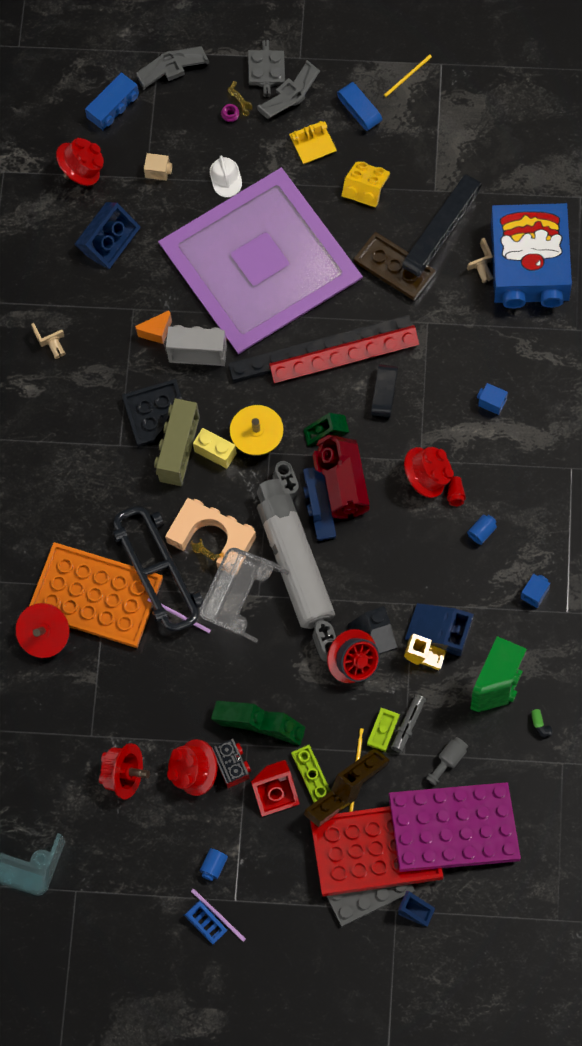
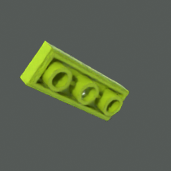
M310 745L291 752L315 803L331 790ZM315 773L316 776L311 778L309 777V774Z

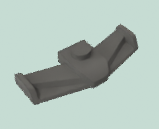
M202 46L167 51L136 72L142 89L145 90L146 87L163 75L170 81L185 75L183 67L209 64V60Z
M307 60L294 82L288 78L276 89L278 96L262 105L259 104L257 110L269 119L291 105L300 104L305 99L306 92L320 70Z

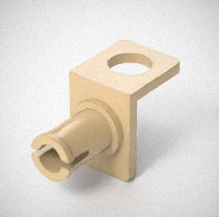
M483 238L480 245L485 257L468 263L467 269H477L482 283H486V280L490 281L493 279L487 263L491 262L493 256L485 238Z
M31 324L41 347L49 345L55 359L60 358L57 350L61 357L66 354L59 342V339L64 337L63 330L41 338L35 324Z

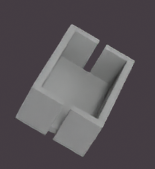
M181 325L168 326L166 350L169 363L225 366L227 351L225 330L220 328L203 329L198 326L192 328H185Z

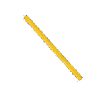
M429 54L414 69H412L406 76H404L398 83H396L390 90H388L384 94V97H387L389 94H391L398 86H400L406 79H408L414 72H416L422 65H424L432 56Z

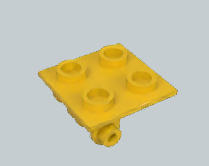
M319 121V123L309 125L289 134L303 164L337 151L326 129L327 124L325 121Z

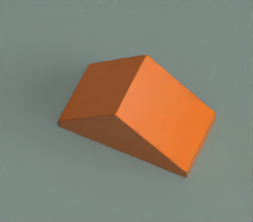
M168 310L136 325L138 337L164 344L168 333V326L170 327L172 323L171 313Z

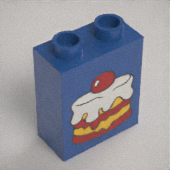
M567 203L493 205L491 213L494 303H503L506 308L515 309L523 307L526 302H541L542 306L552 308L562 305L563 301H569L572 280Z

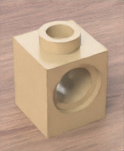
M147 153L144 165L145 178L167 181L168 174L172 172V163L169 162V156Z

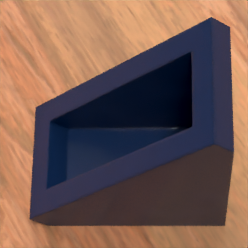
M406 891L398 909V915L428 927L435 908L410 891Z

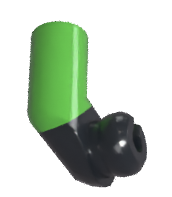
M533 710L531 712L532 720L539 735L544 738L551 736L552 728L549 725L544 726L541 710Z

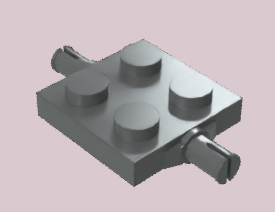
M265 40L262 41V50H248L249 85L263 87L264 97H266V94L267 97L271 96L270 87L280 86L285 82L284 51L269 50V40H266V46Z

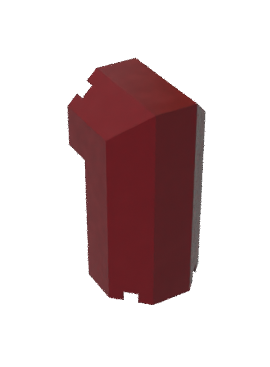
M327 435L318 440L317 446L319 448L317 451L314 450L312 456L315 470L322 472L325 477L332 517L345 519L348 518V514H353L354 517L370 511L356 440Z

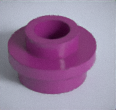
M233 104L225 105L221 111L222 118L228 122L237 120L239 109Z

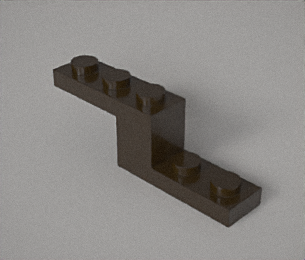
M376 748L372 749L337 774L332 790L305 809L304 815L316 826H321L355 801L362 784L386 767L389 759Z

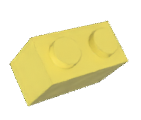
M204 428L201 429L193 442L194 452L226 469L237 454L235 444Z

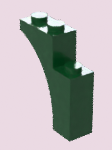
M216 701L211 717L213 721L221 726L263 733L293 745L300 746L304 737L305 726L285 713L264 711L255 704Z

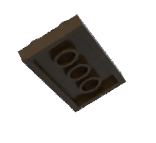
M377 232L371 236L354 258V263L414 301L436 274V270L427 265L419 277L402 269V264L409 253Z

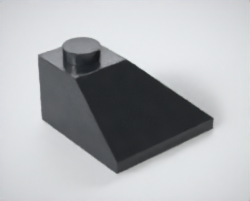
M384 606L365 612L347 624L349 630L359 629L368 633L373 638L379 654L397 649L392 626Z

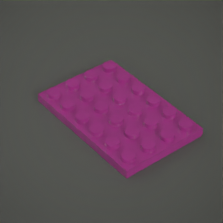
M508 782L390 792L388 795L399 872L516 862L521 859Z

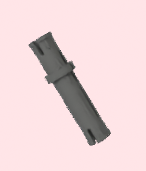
M417 694L414 695V699L401 726L396 730L397 735L391 745V749L402 753L408 738H411V731L424 702H426L424 697ZM414 708H416L414 715L410 721L409 719L414 711ZM406 726H407L408 728H407V730H406V732H405L403 738L401 739L402 734H403V732H404V730H405V728H406Z

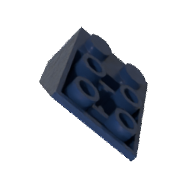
M417 603L405 640L409 641L410 636L416 634L432 640L430 645L461 657L473 623L474 614L456 608Z

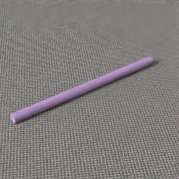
M161 604L166 611L176 615L177 617L183 620L188 619V617ZM197 622L193 624L207 633L211 631Z
M195 889L191 891L243 942L246 940V938L242 934H240L218 911H216Z

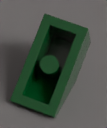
M328 413L305 427L304 433L307 445L314 446L317 445L318 440L327 435L343 437L349 433L345 415Z

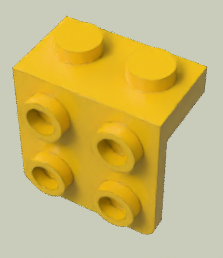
M355 162L345 177L342 196L376 207L379 202L381 188L389 178L390 172L381 167L368 165L365 162Z

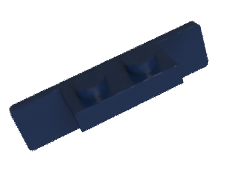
M315 467L306 468L303 470L306 487H303L305 498H309L310 504L307 505L309 516H313L317 540L335 538L336 532L324 475L322 472L315 470Z

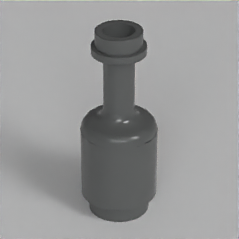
M455 737L454 740L451 739L439 755L441 763L432 774L428 773L426 780L436 786L439 783V777L447 767H456L466 754L468 745L458 737Z

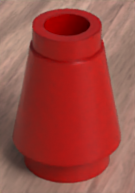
M458 476L452 477L449 483L447 500L451 506H461L466 500L462 480Z

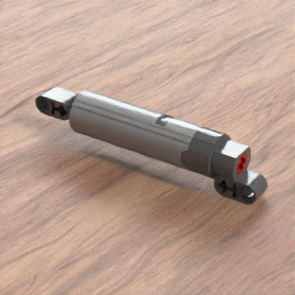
M280 461L275 466L273 479L259 484L257 495L260 504L257 506V511L274 552L299 624L302 628H315L312 635L320 658L327 662L328 652L325 648H330L336 638L333 627L328 621L334 618L335 611L293 503L299 487L291 464L286 461ZM278 471H284L286 475H282Z

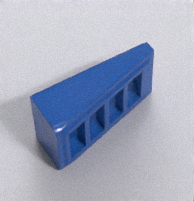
M200 900L184 914L212 945L227 931ZM200 909L202 912L194 918L192 915ZM206 915L208 918L202 924H199L198 921ZM212 921L213 924L205 930L204 927ZM218 927L219 930L211 937L209 933Z

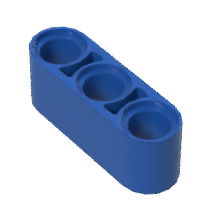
M354 82L337 91L338 98L366 131L382 122V116Z

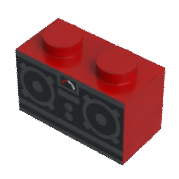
M234 739L212 747L227 788L250 779L248 773L251 772L248 762H243L241 758L243 751L239 743L235 744Z

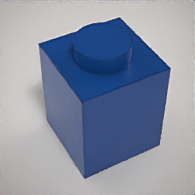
M487 383L485 388H481L477 395L479 399L478 406L499 415L507 400L508 392Z
M533 574L521 593V599L538 608L549 591L550 583L548 579L542 575L537 576Z

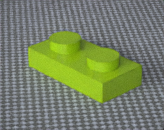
M381 708L367 746L386 752L400 714Z

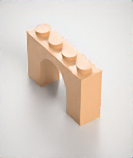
M187 498L165 536L166 542L184 551L191 537L199 528L208 525L217 526L228 536L227 543L216 561L217 568L235 576L256 539L254 528L248 524L242 525L238 523L232 516L228 515L226 517L220 514V511L216 508L204 506L197 499L191 500Z

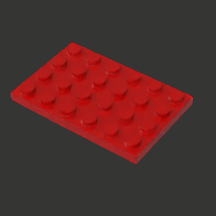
M390 806L337 813L319 827L310 821L322 897L443 880L442 868L399 872Z

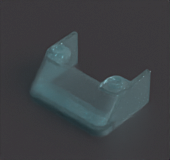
M57 833L51 852L38 850L32 855L30 862L0 853V884L33 895L44 894L49 887L65 844L62 834Z

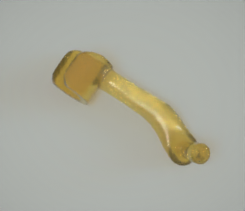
M234 81L231 87H228V92L241 103L243 115L248 116L249 111L246 108L252 109V104L246 102L240 93L234 89L237 85V82Z
M201 538L197 544H194L193 540L191 541L195 553L201 552L216 561V558L224 557L223 552L214 555V553L207 550Z

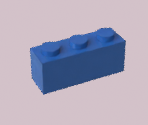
M121 72L85 108L87 118L104 130L113 123L114 118L118 114H122L125 111L126 106L130 102L137 99L139 94L138 85Z

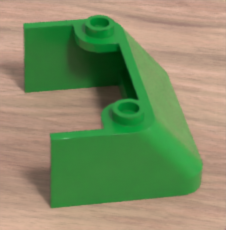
M498 636L496 637L474 686L471 710L481 712L507 705L509 701H514L518 692L515 688L523 672L519 669V666L527 651L526 648Z

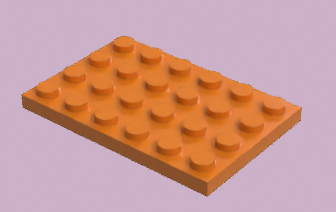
M54 542L29 606L37 603L54 605L64 613L70 628L138 648L153 604L147 601L149 596L134 566ZM153 573L147 577L157 595L163 575Z

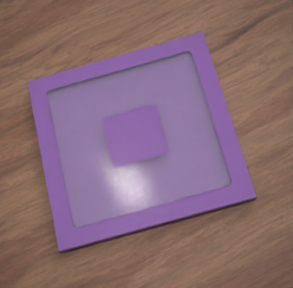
M282 167L158 241L217 326L225 330L226 338L237 354L242 353L363 278Z

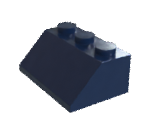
M106 202L76 241L75 245L87 257L110 269L141 227L118 203Z

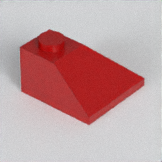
M286 760L266 766L251 781L262 817L300 804Z

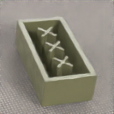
M175 398L173 405L170 404L168 416L170 418L169 422H165L164 433L166 434L164 439L160 441L159 450L161 452L160 456L155 459L154 468H156V475H158L160 482L182 486L200 416L196 402Z

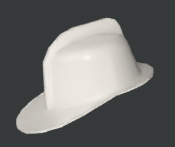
M222 155L219 156V159L210 167L213 187L220 196H235L242 187L239 168L236 162L230 158L223 157Z

